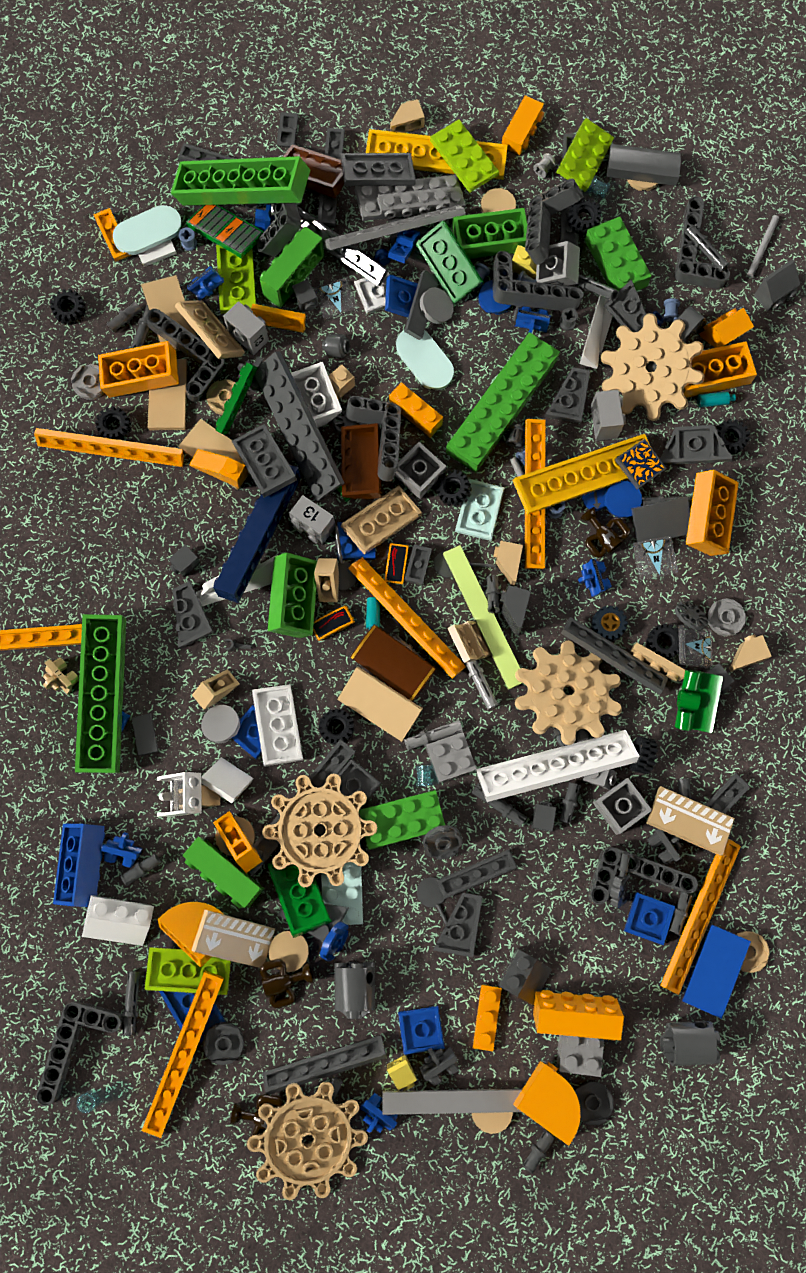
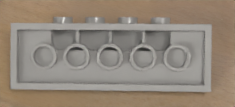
M456 175L415 179V186H355V194L362 221L421 215L455 205L465 208L458 177Z

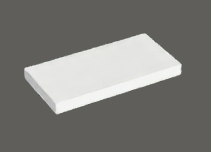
M291 684L253 689L252 695L263 765L271 766L303 761Z

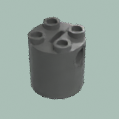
M375 962L335 963L334 1010L341 1011L347 1019H362L372 1010H375Z
M712 1021L669 1022L666 1024L665 1032L660 1036V1048L672 1066L720 1063V1054L717 1050V1044H720L719 1031H714Z

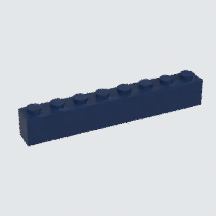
M289 465L297 481L265 498L261 494L256 499L254 509L248 515L244 529L239 532L238 540L232 546L228 560L224 562L219 577L214 581L213 588L218 597L239 603L302 478L298 467Z

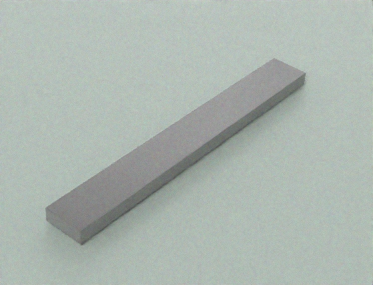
M455 205L325 239V247L333 250L465 215V208Z
M522 1089L383 1091L382 1113L383 1115L522 1112L513 1105Z

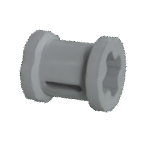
M545 153L542 160L534 165V172L541 178H545L547 172L556 166V159L551 154Z

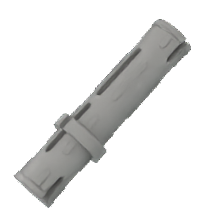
M477 661L465 663L469 671L468 675L473 679L487 710L498 706L499 704L483 675L484 671L479 667Z
M457 720L430 731H421L416 736L404 739L407 751L423 745L426 747L429 743L463 732L460 721Z

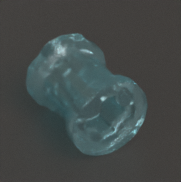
M594 177L588 192H594L605 198L611 184H606L597 180V177Z
M415 766L417 771L416 787L433 786L430 773L432 766Z
M90 1090L80 1095L77 1099L78 1110L82 1113H89L100 1103L99 1094L94 1090ZM88 1097L91 1098V1099H90V1103H91V1104H90L89 1106L87 1105V1100H86V1098H88Z

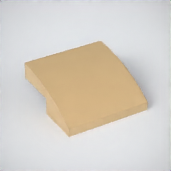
M467 621L462 625H452L448 628L464 663L480 660L491 655L475 621Z

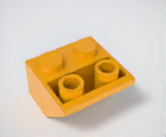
M744 307L738 311L734 308L718 317L715 321L703 327L704 331L699 333V335L713 347L718 348L752 329L754 325Z

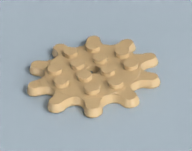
M649 313L644 316L643 327L638 332H632L625 325L617 328L616 335L621 341L620 348L616 351H604L600 359L604 364L610 365L613 368L612 376L603 381L602 389L603 391L618 390L622 393V414H629L636 406L642 405L646 408L647 418L651 421H656L660 418L661 407L665 403H672L679 410L685 409L688 405V400L683 393L684 387L688 384L699 385L704 381L705 376L703 372L693 369L691 365L692 359L703 352V344L699 341L692 343L682 341L681 335L685 329L683 320L676 319L670 327L662 329L657 324V317ZM649 362L656 363L657 368L654 372L646 370Z
M572 641L563 642L558 655H551L542 647L536 648L533 651V657L537 662V667L533 670L521 668L515 673L517 681L524 683L528 688V692L524 696L517 697L515 706L519 710L531 709L536 713L537 719L532 725L533 731L541 735L549 728H557L565 745L574 744L576 733L581 729L587 730L595 738L602 737L605 730L600 723L601 716L604 714L618 716L622 711L621 705L609 697V691L619 687L621 684L620 677L617 674L606 675L599 670L602 659L593 653H590L587 657L577 655ZM570 686L574 694L567 695L563 689Z
M330 774L324 786L320 788L314 787L308 776L300 775L296 779L297 794L295 797L288 799L283 795L277 794L271 800L272 806L280 813V819L276 824L266 825L262 833L264 838L277 840L281 845L280 852L273 858V866L276 869H284L290 864L296 865L299 869L298 882L302 887L312 885L314 877L318 873L326 874L333 886H340L344 882L342 869L346 863L353 862L358 866H365L369 861L368 854L360 847V841L364 836L374 835L378 827L374 821H366L359 816V809L366 803L367 796L362 791H356L350 796L343 795L340 791L341 778L337 774ZM319 824L324 825L326 829L325 834L322 836H318L315 833V828Z
M322 1082L317 1092L311 1096L304 1095L300 1085L297 1083H291L286 1087L287 1101L283 1106L273 1107L268 1103L260 1106L258 1114L266 1122L267 1129L262 1134L252 1135L247 1141V1147L252 1152H262L266 1157L265 1163L256 1172L258 1181L264 1183L274 1177L281 1178L284 1181L282 1194L286 1200L296 1198L300 1188L305 1185L312 1186L316 1196L319 1198H325L330 1194L329 1180L332 1175L340 1173L345 1177H352L356 1174L357 1166L350 1160L349 1152L355 1146L366 1144L368 1135L364 1130L353 1129L350 1126V1119L359 1110L358 1102L349 1099L342 1104H335L332 1101L334 1088L330 1082ZM312 1135V1142L304 1144L302 1142L303 1136Z

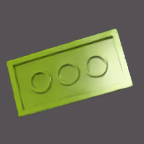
M585 118L556 172L567 180L574 179L579 188L586 192L614 137Z
M460 120L430 136V142L469 193L499 175L498 169Z
M216 245L218 273L224 278V282L219 285L221 314H226L238 301L251 308L252 304H256L253 248L241 259L223 247Z
M149 947L145 990L196 993L206 970L224 977L218 995H228L231 961L212 957L202 967H199L182 949Z

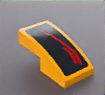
M390 543L385 573L386 582L404 583L409 545Z
M343 606L314 621L313 631L318 641H322L333 633L347 628L355 623L347 606Z

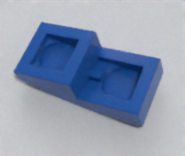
M413 229L399 232L395 244L389 251L388 258L405 264L418 240L420 232Z

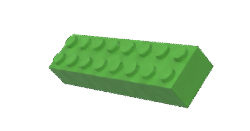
M300 156L180 161L171 194L182 205L301 203L310 168Z
M529 332L446 446V454L477 473L506 433L510 424L513 423L555 365L560 351Z
M82 615L75 772L120 773L126 618L122 615Z

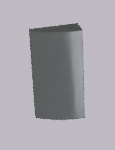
M611 144L606 177L676 186L680 176L681 153Z

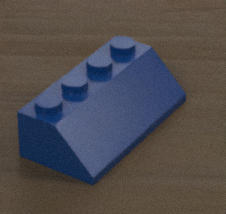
M63 824L53 904L88 907L90 896H98L97 886L100 879L99 870L100 861L103 856L101 849L105 838V826Z

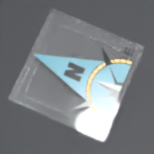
M347 277L313 288L325 322L359 311Z
M671 536L633 543L640 580L678 573Z
M687 625L679 626V664L702 668L713 667L712 630H695Z

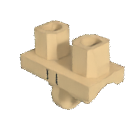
M62 658L53 662L50 659L45 662L47 666L45 671L47 673L43 675L46 681L43 686L46 689L52 687L55 691L61 687L68 695L72 692V686L78 682L79 677L74 671L66 675L62 673L67 668V664Z

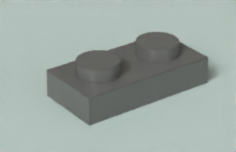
M413 545L404 579L405 582L423 586L432 553L431 548Z

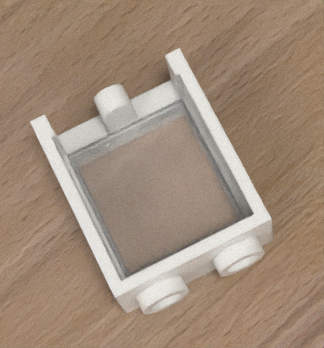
M182 772L157 777V781H170V792L159 794L161 801H170V812H158L157 817H175L202 813L201 773Z

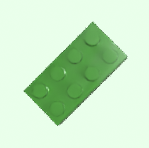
M524 208L453 217V235L469 259L496 256L500 251L512 254L515 253L517 245L525 247L527 220Z
M621 217L587 230L585 242L609 287L617 289L619 292L631 279L636 291L648 287L652 275Z
M306 226L295 234L292 242L286 244L280 256L275 257L269 269L263 271L260 276L262 292L265 298L279 308L284 305L293 294L292 286L304 281L324 257L322 237Z
M287 552L274 557L268 620L269 632L296 638L313 635L316 599L314 575L317 565L316 560Z
M436 790L359 810L361 819L374 821L378 827L374 835L365 836L368 850L425 836L431 829L445 825Z
M197 837L182 855L186 859L185 864L193 870H200L202 872L200 876L207 882H214L217 885L215 889L222 895L231 896L233 898L231 902L239 909L250 908L265 889L205 838Z

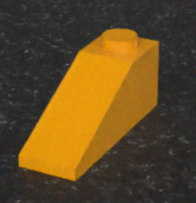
M197 449L189 464L191 467L239 489L248 474L244 464L229 457Z
M230 811L213 822L233 858L245 873L263 862Z

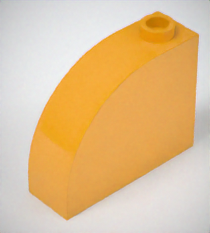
M202 902L182 903L172 907L158 918L159 928L199 967H202L212 956L196 953L191 950L204 910L223 913L214 906Z
M540 1061L513 1105L569 1146L577 1133L580 1123V1105L577 1095L570 1083L557 1073L558 1068L549 1061L546 1064Z

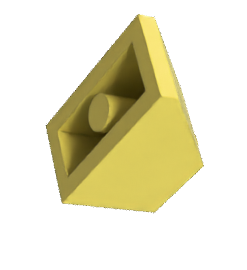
M517 245L512 259V272L520 274L522 271H526L528 276L536 279L537 265L532 261L525 247Z
M406 1055L387 1064V1071L398 1090L403 1088L406 1091L415 1086L414 1082L417 1081V1077Z

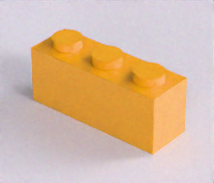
M524 96L502 137V144L508 145L507 150L520 155L523 149H527L530 142L529 137L534 136L537 129L536 124L538 122L541 123L544 117V103Z
M402 382L389 395V402L399 405L401 414L430 438L442 426L443 416Z

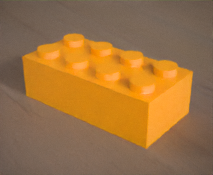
M169 341L98 355L100 389L109 398L179 384L176 350Z
M747 341L704 350L700 355L695 356L692 359L691 365L693 369L703 372L705 378L699 385H686L683 393L686 398L698 396V394L712 393L751 384L757 373Z
M716 470L696 473L686 545L709 556L729 554L739 482Z
M549 990L535 992L533 1016L537 1033L621 1040L624 1016L617 998L609 995L603 997H595L591 994L574 995L570 992H562L561 994L553 993Z

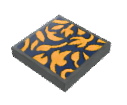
M645 439L615 459L636 489H639L667 469Z

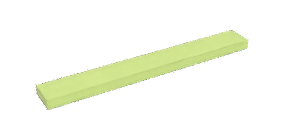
M461 545L444 552L443 556L508 690L522 684L515 677L516 671L520 669L517 660L494 613L488 612V601Z

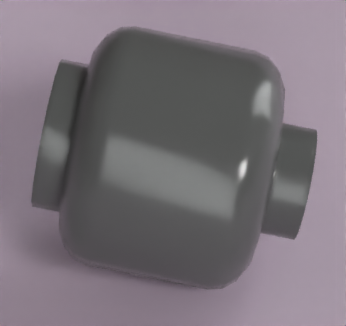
M328 334L322 342V349L330 358H344L350 351V340L344 334Z

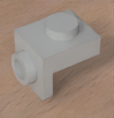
M610 769L584 776L583 781L610 790L615 785L617 776L616 772Z

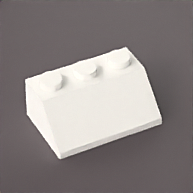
M323 362L291 373L318 428L328 424L342 412Z
M91 895L82 937L143 946L150 928L154 906Z

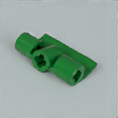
M685 670L682 690H679L677 696L678 711L675 728L713 733L723 681L722 676Z

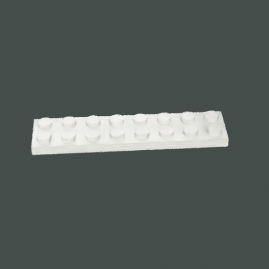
M623 730L604 735L600 738H592L572 745L476 769L486 801L490 802L636 763L639 754L627 731Z

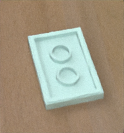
M469 479L472 491H470L471 496H467V502L464 500L462 502L463 505L461 506L455 532L491 541L505 487Z

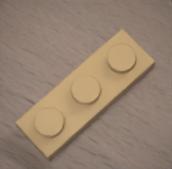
M637 642L629 652L642 662L649 663V666L655 670L665 672L666 676L671 680L681 681L684 678L685 669Z

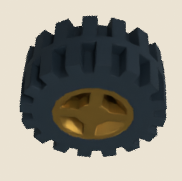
M604 606L594 615L591 627L594 632L612 642L624 634L628 621H626V615H623L624 612L618 610V607Z

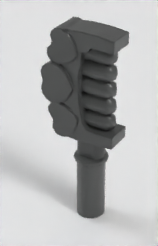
M627 851L622 852L619 868L620 875L614 878L613 886L610 890V905L616 908H620L627 903V900L624 899L626 882L630 879V875L627 874L629 871L630 853Z

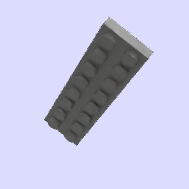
M275 351L258 366L255 378L315 501H321L345 484L281 352Z

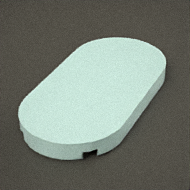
M161 205L129 218L115 227L113 231L114 244L119 251L129 255H136L178 235L182 225L180 214L170 206Z
M403 330L396 340L397 353L422 386L430 390H442L448 387L454 375L451 361L426 331H424L423 338L418 340Z

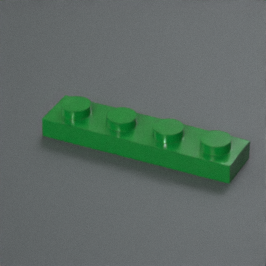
M246 363L241 368L240 378L232 387L233 393L230 399L225 402V410L216 422L217 427L215 431L221 434H228L258 367Z

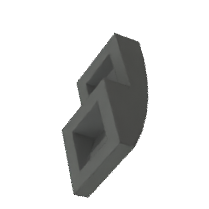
M280 113L277 146L291 147L292 144L295 145L298 113Z

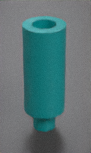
M728 391L698 394L697 396L699 408L729 405L731 401L736 400L735 394H729Z
M375 597L367 598L366 629L369 630L374 624L380 628L381 603Z

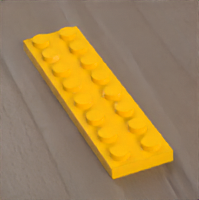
M369 129L366 153H411L414 170L455 174L430 142V136ZM476 141L499 171V175L493 179L503 180L508 145Z
M642 434L515 477L513 483L527 515L611 486L620 481L628 480V477L615 459L643 439L649 444L646 435Z

